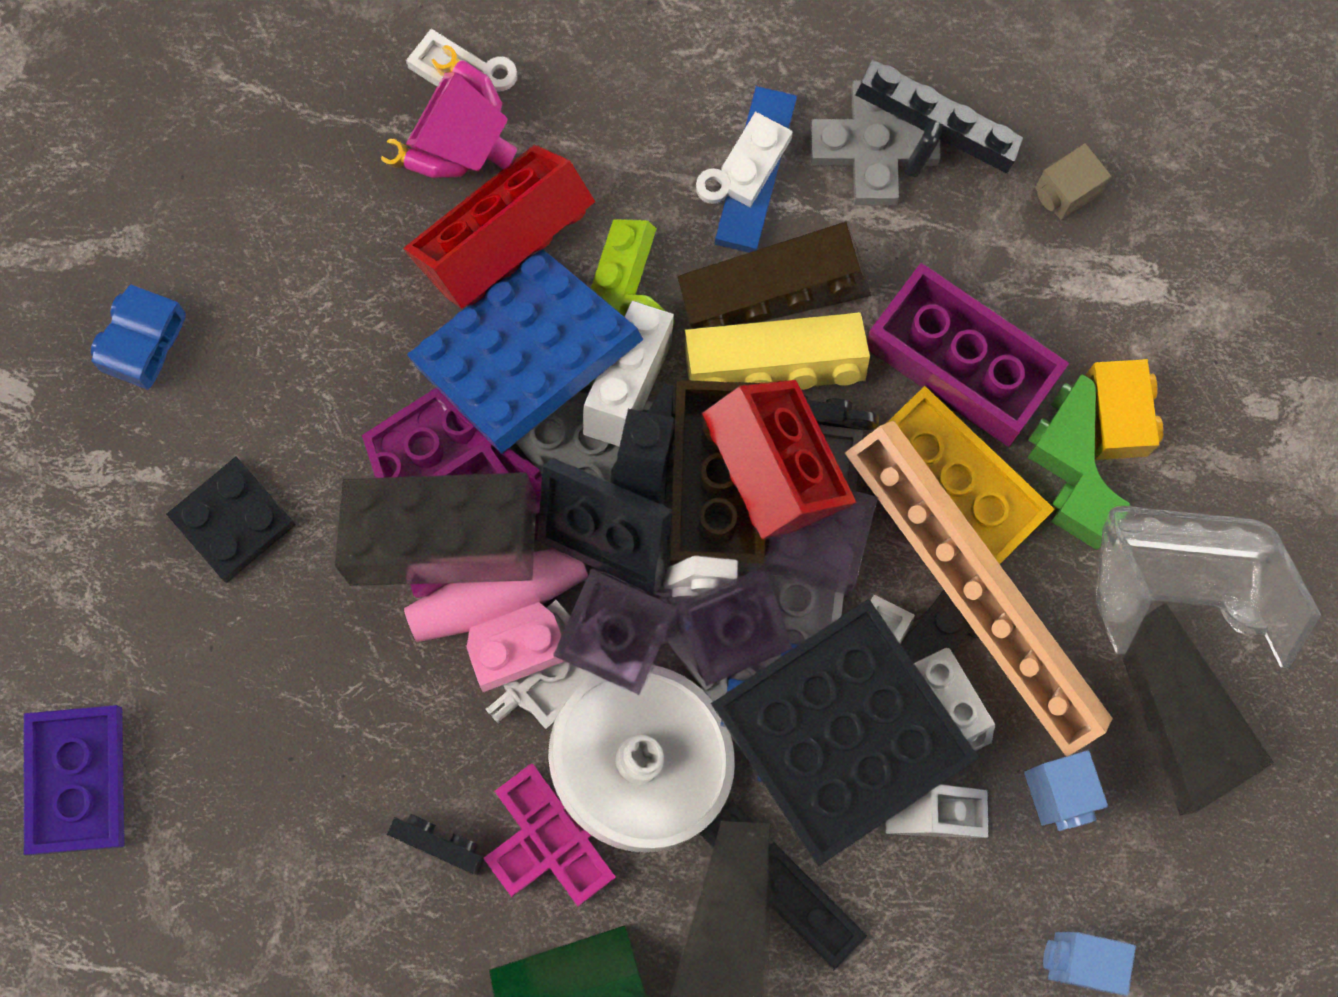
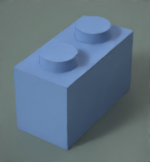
M1089 750L1041 764L1024 772L1042 826L1055 822L1058 831L1087 824L1097 820L1094 813L1095 810L1108 807Z
M1055 932L1054 941L1048 940L1046 944L1043 966L1044 969H1049L1048 980L1100 992L1128 996L1136 945L1077 932Z

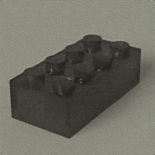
M527 473L343 479L335 567L350 586L533 581L536 493Z

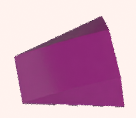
M437 388L426 393L362 435L415 598L428 596L457 578L506 561L537 541L542 483L540 470L528 460H523L510 448L501 454Z

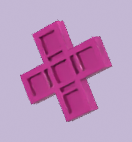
M533 763L494 791L521 828L519 832L484 857L486 863L511 897H514L551 869L579 907L616 878L588 840L592 835L570 816L561 800L558 799Z

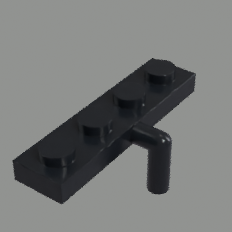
M873 59L855 96L924 131L904 166V172L911 177L919 176L936 148L939 139L1007 174L1015 162L1023 139L1022 136L1014 133L1009 127L996 124L977 114L972 108L960 105L939 94L932 87L921 85L900 74L895 68L883 65Z

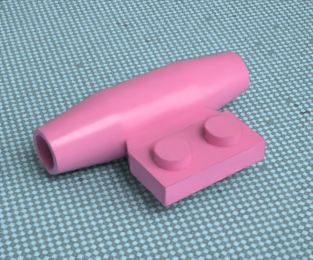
M554 548L522 554L457 578L430 595L405 607L404 612L416 642L469 632L466 648L482 692H486L570 660L554 614L543 604L589 577L582 561Z

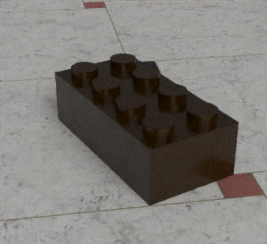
M677 380L670 566L690 557L700 556L737 560V574H762L765 560V539H761L757 528L752 524L749 511L738 488L730 478L729 469L718 446L712 440L709 427L702 415L703 412L739 386L761 383Z

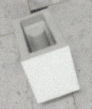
M939 785L887 820L886 834L988 837L987 790Z

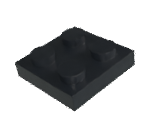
M237 456L166 514L226 583L296 525Z

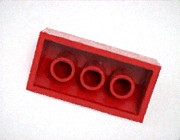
M534 144L511 162L506 169L497 173L403 249L448 300L463 309L465 306L472 305L481 300L486 294V289L500 278L512 275L519 268L520 262L531 253L547 247L551 243L553 236L562 228L578 222L585 215V210L596 201L570 160Z

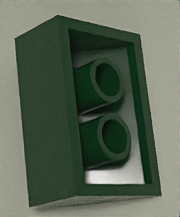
M625 925L489 970L494 997H647Z

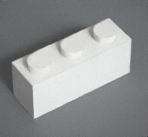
M634 301L631 302L625 318L638 328L643 341L596 377L584 403L583 435L616 446H620L628 408L639 411L643 410L672 343L674 314Z

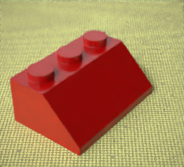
M797 380L739 386L702 413L709 427L710 436L720 450L729 469L730 478L738 488L749 511L750 520L755 528H757L761 539L792 533L857 503Z

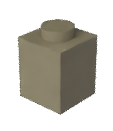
M1085 143L1045 169L1035 188L1038 191V197L1042 205L1047 210L1054 211L1058 218L1063 220L1102 194L1112 176Z

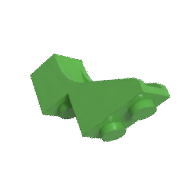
M1081 374L1073 386L1065 382L1055 396L1051 405L1057 408V411L1050 422L1042 418L1031 434L1028 441L1035 444L1027 458L1066 481L1052 503L1054 507L1058 508V511L1051 522L1098 550L1109 540L1131 503L1115 494L1102 480L1096 468V387L1090 378Z

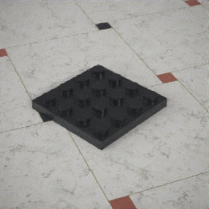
M870 599L856 606L711 703V706L818 867L979 759V756Z

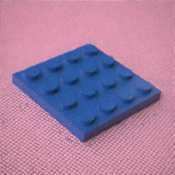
M542 249L526 259L512 275L493 285L481 300L457 313L453 319L431 336L425 338L407 356L413 365L502 454L643 341V338L635 325Z

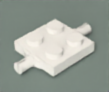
M557 600L547 607L554 614L570 660L504 684L506 692L488 708H485L497 723H500L505 716L519 705L524 710L532 713L548 731L554 725L565 702L579 686L595 674L615 667L602 653L596 639L613 623L617 622L606 607H603L586 624L571 617Z

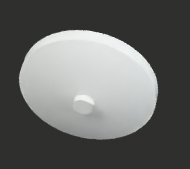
M649 664L615 666L586 680L575 690L560 710L553 725L549 743V766L552 781L557 795L570 816L584 830L608 845L634 852H656L670 849L683 844L704 830L716 818L724 806L731 790L735 768L731 735L726 727L720 726L721 719L711 706L712 699L694 682L683 675Z

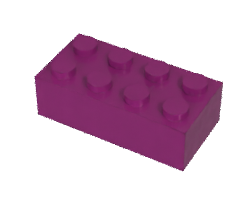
M923 263L918 265L870 329L867 337V345L871 353L922 388L926 386L939 400L1007 447H1010L1069 365L1060 356Z

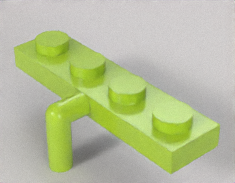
M613 219L590 288L624 317L632 301L667 312L650 296L636 295L657 230L648 220ZM595 379L591 381L588 385L593 386Z

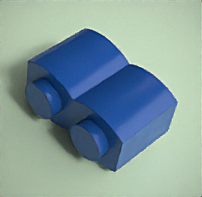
M130 284L125 292L119 294L112 303L110 311L111 323L104 332L98 333L91 345V362L100 372L149 390L162 369L167 351L174 344L183 326L186 313L178 302Z

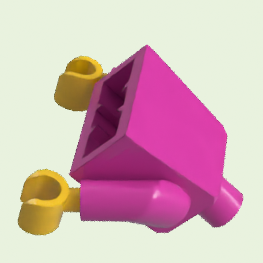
M443 46L444 53L452 58L448 64L441 65L432 59L436 71L443 78L407 140L406 145L396 139L386 141L398 147V156L393 160L381 156L382 161L396 168L405 166L408 170L430 178L462 177L468 170L478 172L486 159L502 169H506L514 159L517 147L499 137L507 123V118L501 113L502 102L491 79L465 60L459 61L455 50L451 46Z

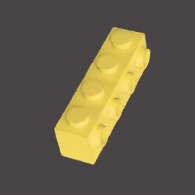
M861 312L685 330V359L688 380L771 383L797 380L801 390L820 385L837 384L847 386L856 382L866 381L870 354Z

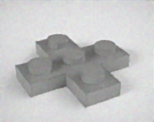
M853 81L852 119H812L811 166H853L854 205H897L899 200L898 166H905L924 131L904 120H898L896 116L855 96L861 81ZM940 139L925 166H938L940 161Z

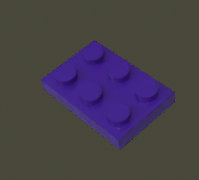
M113 705L24 713V855L33 856L124 847L122 707Z

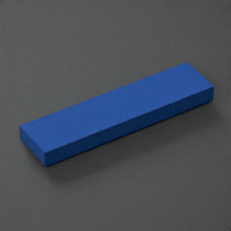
M756 86L745 128L754 113L757 112L789 129L797 95ZM781 158L751 208L729 196L726 197L715 237V245L748 253L758 250Z

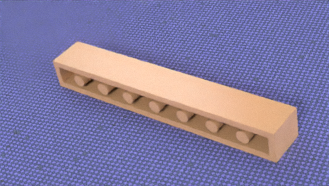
M894 420L879 426L847 450L845 455L1065 756L1072 755L1105 734L1113 719Z

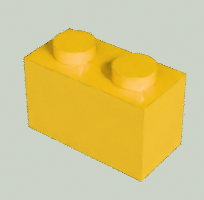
M1148 359L1095 362L1085 374L1086 377L1094 382L1096 387L1095 460L1148 457L1160 445L1159 442L1163 439V422L1160 416L1155 415L1153 401L1157 397V379L1155 374H1150Z

